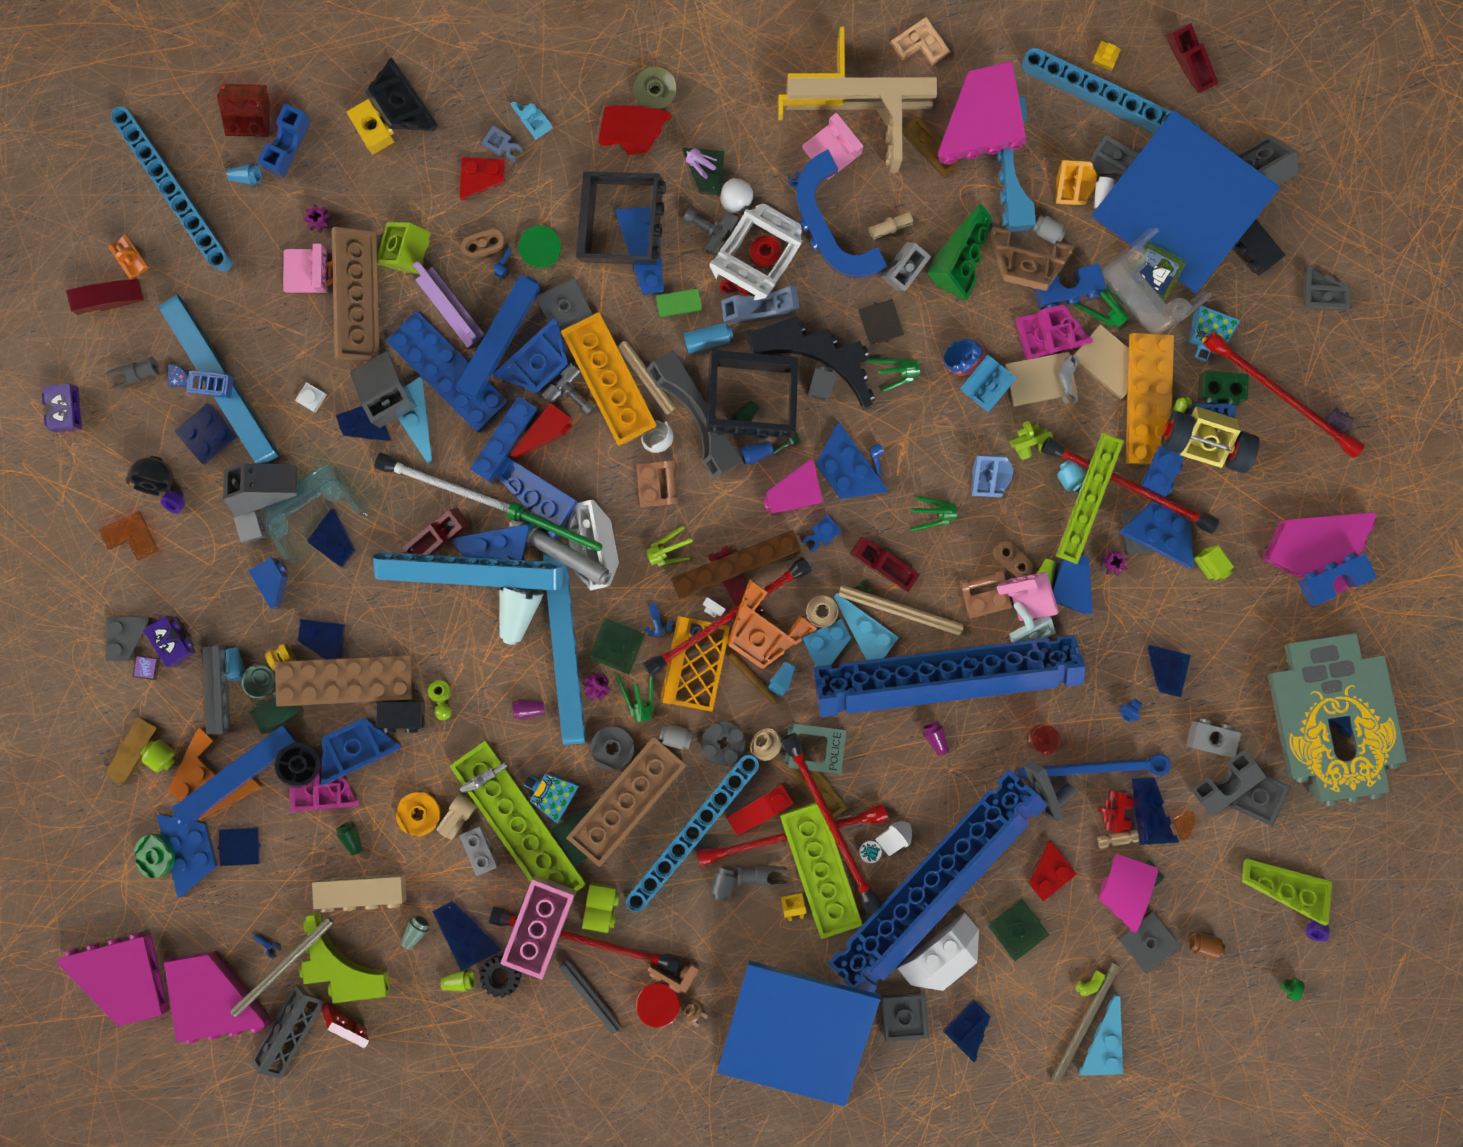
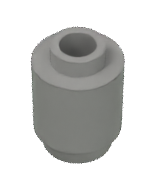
M1040 215L1035 227L1032 229V231L1036 232L1037 236L1052 244H1055L1056 241L1061 242L1066 233V230L1063 229L1064 224L1047 215L1046 217Z
M668 723L667 727H662L659 739L663 740V745L681 750L683 748L689 749L693 732L688 731V728Z

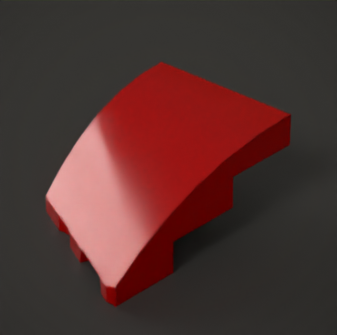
M605 106L598 142L601 146L621 144L627 155L648 153L653 142L662 133V126L667 120H671L672 115L664 110L643 106Z

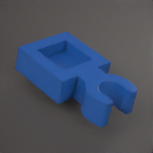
M826 515L811 529L815 534L805 537L802 543L805 544L809 540L813 541L814 547L810 550L812 553L817 550L820 541L826 545L842 530L829 515Z

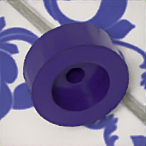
M180 491L175 493L167 492L162 497L161 504L169 512L178 514L185 506V502L182 499L184 494Z
M1316 921L1307 924V937L1315 941H1326L1329 939L1330 927L1328 925L1324 926Z

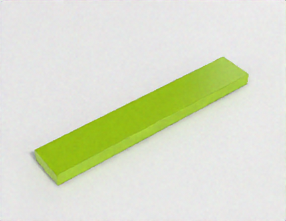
M1101 433L1056 557L1078 564L1124 440Z

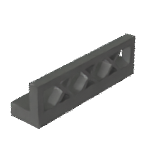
M227 646L202 647L206 734L231 733L229 681H227V676H224L225 650Z
M294 985L251 1060L259 1074L281 1079L324 1004L325 1000L322 997L308 994L303 986ZM308 1001L315 1003L311 1010L304 1012ZM303 1020V1026L293 1032L294 1025ZM292 1040L293 1043L290 1048L282 1051L283 1044ZM281 1059V1064L277 1070L270 1069L272 1063Z

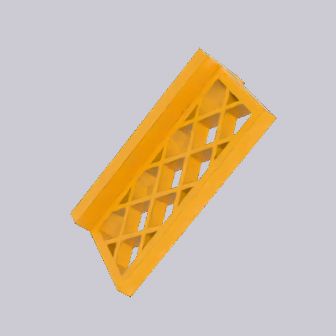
M678 616L671 650L692 636L690 633L691 623L699 624L704 629V626H709L712 622ZM722 625L719 627V629L724 630L723 638L716 643L708 635L707 637L713 645L703 652L697 643L694 644L700 654L689 660L684 650V652L677 655L667 664L660 698L662 703L713 712L730 626ZM715 648L719 657L717 661L710 664L704 654ZM702 656L708 667L697 673L692 662ZM690 665L695 676L685 682L681 676V671ZM710 669L714 674V681L706 686L700 675ZM698 678L704 688L693 695L687 684ZM685 686L691 697L685 701L675 700L677 691ZM706 691L710 696L709 705H700L695 697Z

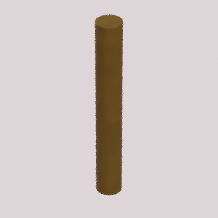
M734 652L727 657L771 704L778 700L777 696L768 689Z

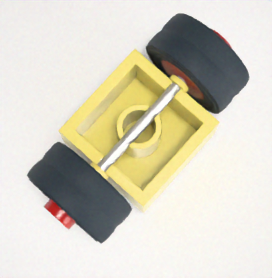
M1197 406L1192 415L1174 411L1165 423L1162 432V448L1220 468L1225 463L1228 469L1240 473H1247L1250 470L1258 454L1259 437L1240 431L1237 419Z

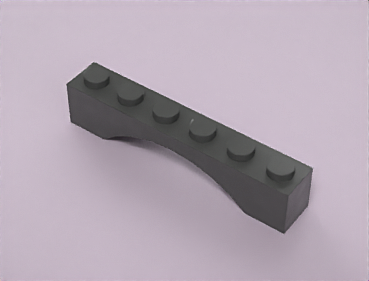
M674 351L654 360L646 370L657 388L675 397L693 417L702 439V462L713 480L733 470L742 462L739 454L732 447L726 433L717 435V433L706 432L707 404L704 396L696 388L693 378L685 370L682 360L677 357Z

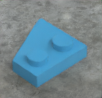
M839 619L830 626L821 628L802 639L815 665L824 666L831 665L851 637L842 619Z

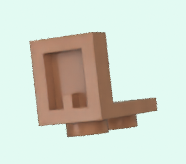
M692 961L689 967L685 965L679 974V977L682 978L681 980L652 963L649 964L647 971L650 972L649 975L657 981L664 980L669 983V988L675 992L680 993L682 991L686 993L699 971V965Z

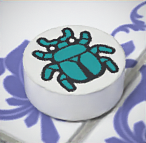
M867 840L861 844L859 854L865 862L874 863L881 857V847L877 842Z

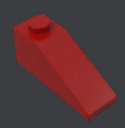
M549 403L510 455L515 459H519L560 439L562 435L566 436L573 427L571 425L572 419L552 403Z
M780 783L731 813L726 819L738 836L777 815L794 803L783 784Z

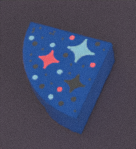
M168 364V386L187 387L189 375L182 368Z

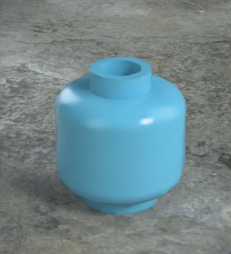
M1067 460L1060 465L1061 470L1058 472L1057 477L1066 491L1078 493L1082 487L1087 469L1071 462V460Z

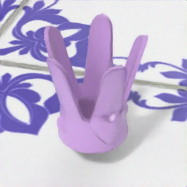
M697 148L686 152L688 154L686 162L690 166H694L705 179L708 176L699 163L711 170H716V166L704 157L717 161V159L702 154Z

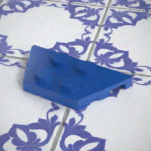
M555 318L552 319L493 375L538 394L569 365L558 321Z
M839 422L815 464L840 500L887 492V488Z
M1156 502L1149 503L1142 509L1141 513L1133 517L1132 521L1119 531L1125 537L1188 569L1194 567L1190 520Z
M531 523L452 538V542L464 557L525 560L524 553L527 550L528 542L526 541L528 531L531 530Z
M365 718L357 720L323 736L321 784L325 786L402 748L400 744L396 743Z
M162 814L158 815L157 819L161 835L168 839L174 850L175 859L171 873L177 897L180 898L216 868L218 863L207 823L195 821L190 826H184L183 824L179 825L173 817Z

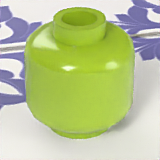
M151 740L140 753L142 755V763L156 773L163 769L168 771L176 761L173 759L175 750L162 740L155 742Z

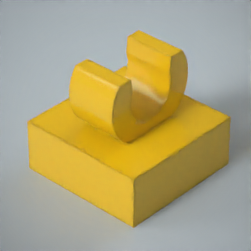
M1101 41L1091 63L1111 71L1121 49L1114 44Z
M802 893L781 897L785 918L789 921H792V916L800 915V919L804 918L806 909Z

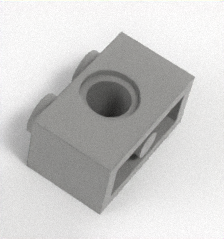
M906 242L881 278L895 290L905 292L931 256L916 243Z
M1201 718L1199 722L1192 721L1186 747L1230 758L1236 756L1241 733L1234 731L1235 727L1221 724V727L1212 726L1213 721ZM1213 732H1216L1218 736L1215 743L1210 741V735Z
M484 824L459 835L476 876L493 870L500 865Z

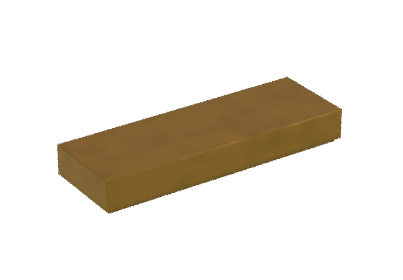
M918 116L902 129L903 136L944 178L960 165L961 161L959 159L953 164L940 163L938 151L942 141Z
M138 717L106 770L105 775L122 785H126L142 758L140 753L154 738L159 727L142 717Z
M808 755L804 757L805 761H811ZM790 768L815 800L801 771L796 768ZM810 770L812 778H814L818 786L817 788H819L823 796L822 798H824L831 815L835 818L848 807L821 772Z

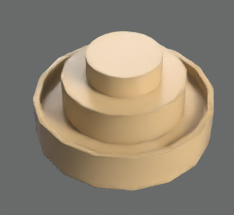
M816 596L807 605V619L816 627H828L837 619V604L828 596Z
M770 728L760 730L751 741L750 749L752 754L759 760H771L781 749V736Z

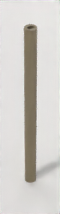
M330 917L326 918L230 1010L231 1015L237 1017L334 924V921Z
M1112 962L1104 981L1096 992L1051 1078L1053 1082L1060 1083L1120 968L1119 965Z

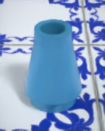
M251 163L228 168L227 179L254 186L256 183L261 182L262 173L259 166Z
M239 648L226 649L224 676H227V681L242 680L246 669L239 653Z
M784 662L770 679L768 689L784 696L785 692L789 690L795 667Z

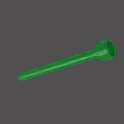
M512 502L508 507L507 518L511 520H525L595 551H601L603 548L602 544L526 512L523 505Z

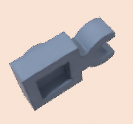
M494 125L481 142L482 146L499 157L505 152L508 159L512 162H515L516 158L511 155V152L513 150L522 152L520 145L516 143L510 144L511 136Z

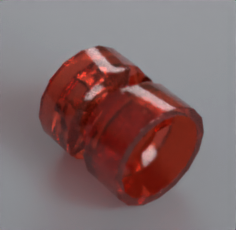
M1043 724L1031 727L1026 738L1029 747L1042 754L1055 752L1061 742L1059 732L1052 726Z

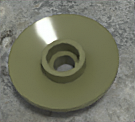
M654 66L644 69L637 75L634 82V94L642 106L662 109L667 107L675 98L677 91L676 81L668 70ZM658 88L659 92L654 94L651 92L652 89Z

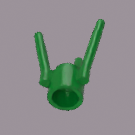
M1107 286L1104 290L1105 292L1100 294L1112 308L1106 314L1109 317L1108 319L1079 303L1073 304L1080 310L1103 321L1109 327L1114 324L1119 328L1130 316Z
M867 358V362L899 364V367L880 369L878 373L899 372L901 377H905L881 389L882 392L908 382H913V377H919L920 375L917 360H910L909 358Z
M916 496L915 499L918 501L941 506H937V508H911V512L937 513V518L941 520L911 527L910 530L917 531L938 525H949V521H955L957 518L956 504L949 503V501Z
M617 674L616 679L629 707L630 715L634 716L635 722L652 719L651 713L655 712L653 706L654 677L650 676L648 705L647 702H642L638 684H634L637 703L633 707L620 675Z

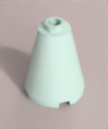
M499 587V637L503 639L504 643L515 645L516 642L522 640L542 600L543 592L539 593V589Z

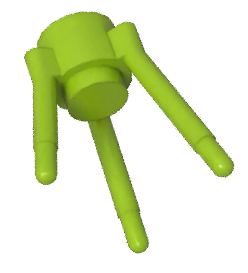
M681 526L658 542L650 544L651 548L646 549V553L651 565L658 564L660 567L665 564L691 560V557L664 560L667 558V552L693 542V539L689 538L666 548L662 545L683 531L685 526Z

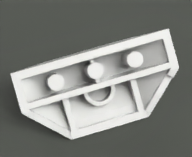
M594 500L577 503L570 516L567 529L601 543L603 548L601 551H595L572 540H569V545L572 549L607 568L609 573H611V578L606 585H599L577 571L575 573L587 585L589 590L608 587L611 585L619 564L611 520Z
M964 912L901 963L897 969L911 986L943 991L977 964L979 929Z

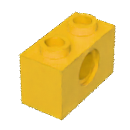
M369 99L346 111L372 155L394 143L391 137L394 134L393 130L389 129L387 124L382 122L381 115ZM371 123H377L374 129H368Z

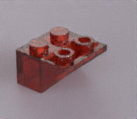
M223 84L217 94L225 136L268 137L270 129V101L267 85Z

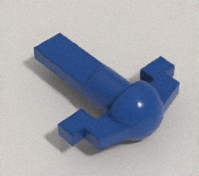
M656 603L649 604L648 607L655 630H650V627L643 628L644 633L648 632V636L663 637L672 630L673 620L667 621V626L663 627Z

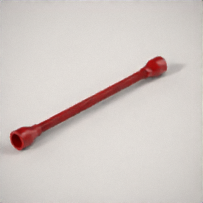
M1214 331L1206 338L1203 346L1211 352L1221 354L1225 358L1227 357L1241 369H1244V371L1261 382L1270 391L1274 392V394L1332 436L1350 457L1355 458L1363 451L1365 445L1354 437L1347 436L1343 432L1337 431V429L1320 418L1311 409L1296 400L1279 385L1272 382L1270 378L1233 352V349L1227 345L1224 338Z
M884 804L873 806L859 815L835 820L838 828H842L843 826L854 825V823L859 824V822L862 824L868 822L878 824L888 821ZM780 833L777 836L772 835L771 837L752 840V842L747 841V843H739L736 846L731 845L725 848L704 847L696 849L701 867L712 864L728 854L731 855V853L736 854L739 851L744 852L745 850L764 847V845H772V843L777 844L780 841H788L786 833Z

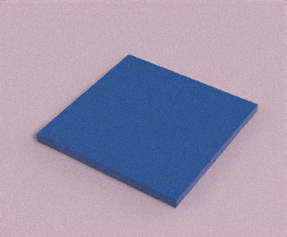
M1173 110L1092 213L1091 217L1140 254L1144 255L1147 249L1146 245H1149L1148 248L1180 264L1174 279L1176 277L1178 282L1196 294L1281 187ZM1163 259L1160 262L1159 268L1167 266V270L1174 269L1171 267V264L1169 266L1168 261Z
M749 960L717 1073L845 1107L880 1002V994Z

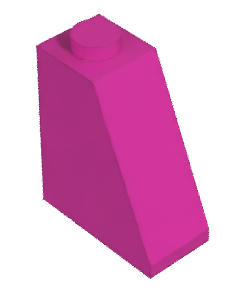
M813 460L807 461L767 491V497L763 498L766 511L770 510L771 515L822 504V496Z

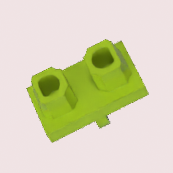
M1029 421L1023 422L1024 429L1017 431L1019 437L1010 440L1009 443L1010 447L1016 450L1018 457L1024 460L1032 456L1030 446L1036 444L1038 451L1041 453V448L1048 436L1054 437L1052 432H1048L1046 428L1040 429L1038 424L1031 426Z

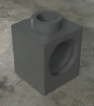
M827 367L815 368L808 397L829 402L836 373H832L833 370Z

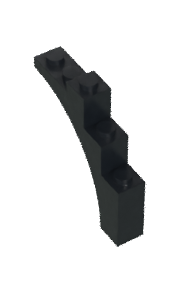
M797 316L747 333L752 353H790L819 361L834 370L847 382L855 393L863 411L872 408V402L875 401L872 389L868 390L866 381H868L865 369L860 368L866 365L869 353L866 346H862L861 341L835 349V346H838L834 333L830 334L829 328L803 336V334H806L803 322L798 321Z

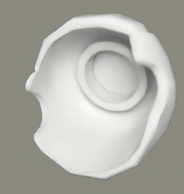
M740 178L729 179L721 190L720 201L724 209L732 214H741L750 208L753 200V190L750 183Z
M656 420L657 428L641 435L644 448L653 453L665 451L672 445L674 439L669 423L667 421L662 423Z

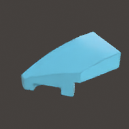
M517 102L510 103L535 140L553 129L551 123L542 111L536 108L535 104L519 105Z

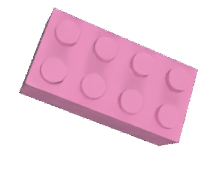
M535 875L529 886L500 964L542 980L577 890Z

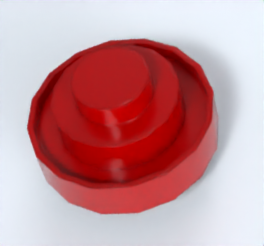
M763 235L757 237L750 246L751 260L760 268L773 267L781 257L780 243L772 236Z

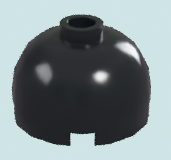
M150 456L149 458L139 459L131 465L127 473L126 483L129 485L131 482L134 484L133 489L142 493L159 496V492H165V494L171 492L173 474L170 467L160 457Z
M291 743L278 752L275 758L274 770L277 778L284 785L291 788H301L309 785L316 779L320 770V758L311 746L305 743Z

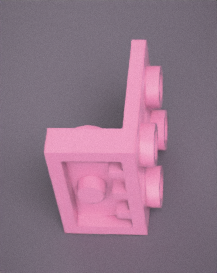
M837 112L830 117L828 126L802 145V149L810 159L829 149L838 167V172L859 157L864 147Z
M313 244V249L284 250L283 291L285 293H328V286L326 285L328 280V268L326 267L328 250L322 244Z
M1047 572L1008 579L997 586L999 595L1008 593V596H1012L1014 604L1020 601L1030 613L1032 619L1059 613ZM1017 612V615H1018L1019 620H1020V621H1024V620L1022 619V617L1019 615V613Z

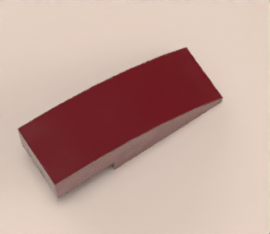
M1192 23L1183 25L1166 34L1179 65L1198 94L1219 84L1204 44H1199Z
M138 279L111 281L66 290L70 310L77 315L95 310L105 311L144 301Z
M457 507L450 509L435 523L428 525L401 550L406 554L432 555L470 524Z
M865 537L859 538L849 554L906 592L910 591L920 575L888 551L883 550Z

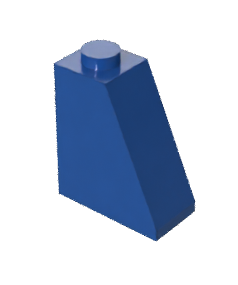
M1082 551L1078 564L1064 559L1060 560L1054 576L1052 591L1056 604L1084 615H1091L1093 609L1089 557L1083 556L1084 552Z

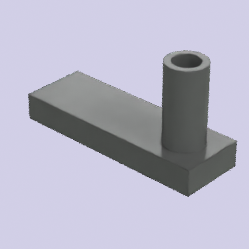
M1029 761L1024 765V769L1032 789L1047 804L1042 813L1059 822L1064 817L1061 807L1076 794V790L1067 783L1055 794L1046 769Z

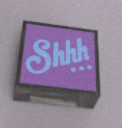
M136 655L132 677L157 680L160 658Z

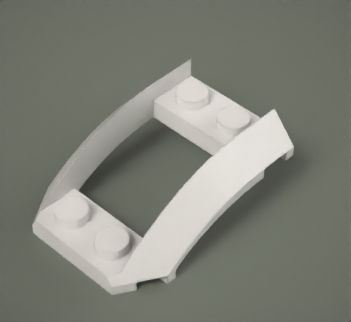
M766 204L757 205L752 210L746 209L738 225L720 249L716 258L710 262L709 266L715 278L717 279L719 275L725 277L754 294V300L766 298L790 264L803 241L801 240V224ZM753 223L789 243L768 276L734 257Z

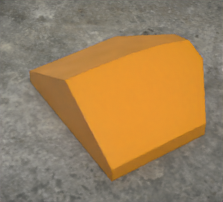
M1061 160L1056 176V204L1085 205L1088 198L1095 190L1097 174L1091 161Z

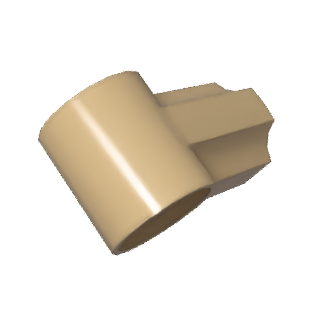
M459 793L450 805L449 812L436 830L445 838L452 840L464 822H467L472 816L477 805Z

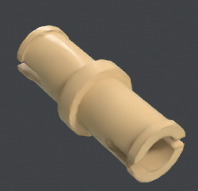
M910 212L894 218H886L884 222L869 227V234L872 240L887 234L893 235L897 230L913 225V218Z

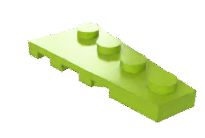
M1250 859L1244 860L1241 882L1324 926L1329 924L1332 881Z

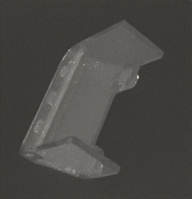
M1157 228L1148 229L1107 264L1102 271L1107 285L1150 334H1160L1184 320L1213 296L1210 292H1200L1190 302L1183 298H1176L1166 305L1139 271L1148 263V254L1142 245L1159 232Z

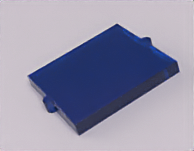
M259 827L219 830V846L217 849L220 850V866L260 864L259 848L261 844L259 843Z

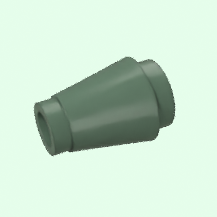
M418 915L411 918L400 942L401 946L411 950L429 931V922Z

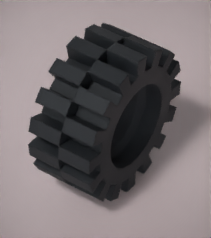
M502 954L489 959L480 972V983L483 984V990L486 989L487 994H493L495 998L498 996L504 998L506 995H511L518 987L522 977L520 971L500 964L503 958ZM497 968L507 970L509 973L508 982L497 984L493 980V971Z

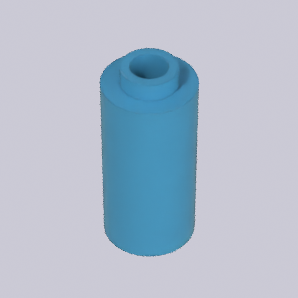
M723 322L685 332L683 336L688 354L729 344L730 339L733 338L731 326H726V323Z

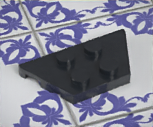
M390 58L382 71L380 70L377 74L376 79L368 86L366 95L389 129L435 131L438 124L393 58Z

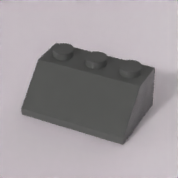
M1271 135L1236 154L1277 185L1299 173L1297 152Z

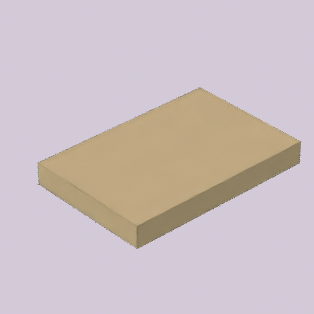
M1099 325L1090 335L1093 342L1081 346L1074 355L1079 359L1078 365L1121 400L1128 393L1129 348L1102 325Z
M1069 352L1005 364V369L1016 377V380L1009 387L1012 406L1017 407L1063 398L1066 394L1062 390L1058 375L1064 359L1070 356ZM1073 374L1071 378L1073 384L1072 390L1077 395L1078 393Z

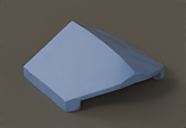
M977 454L972 468V496H1003L1005 489L1012 481L1014 469L1007 456Z

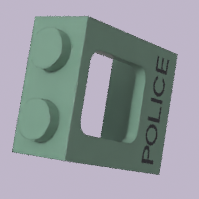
M793 723V727L788 728V735L796 733L797 736L798 734H809L826 737L825 760L823 762L805 761L808 766L807 768L811 771L841 774L847 730ZM785 751L784 762H788V767L800 769L793 758Z

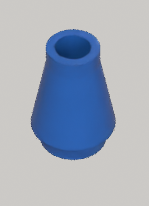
M770 441L764 443L746 444L739 451L745 465H753L772 454L773 448Z

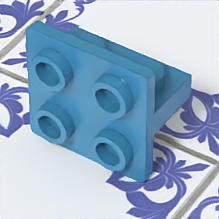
M987 355L960 390L989 412L1016 380V377Z

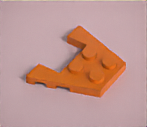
M750 579L727 644L763 669L783 655L785 650L793 644L796 645L801 642L803 637L813 633L817 628L805 618L799 616L789 631L785 633L754 610L768 592Z
M203 727L197 729L168 789L179 801H182L217 775L201 759V756L216 741L210 734H206V730ZM252 778L200 817L199 820L260 789L262 785L255 778Z

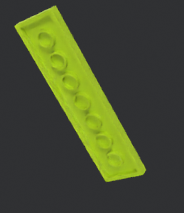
M485 740L449 767L464 786L465 783L474 777L483 774L490 768L494 769L502 764L487 740ZM506 768L496 773L495 777L486 781L480 788L467 791L530 882L537 875L577 891L587 884Z

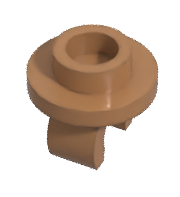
M694 1002L685 1008L683 1019L688 1024L699 1027L700 1025L697 1022L699 1017L702 1016L707 1019L708 1016L702 1009V1006L698 1002Z

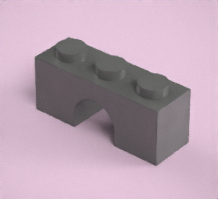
M1245 750L1226 763L1230 768V772L1225 779L1213 782L1207 777L1190 789L1212 817L1266 778L1259 766Z

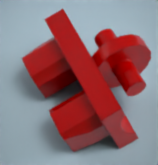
M1109 790L1108 800L1105 799L1104 807H1098L1097 812L1103 813L1105 830L1122 833V830L1131 829V819L1124 817L1125 809H1132L1134 798L1127 796L1126 793Z

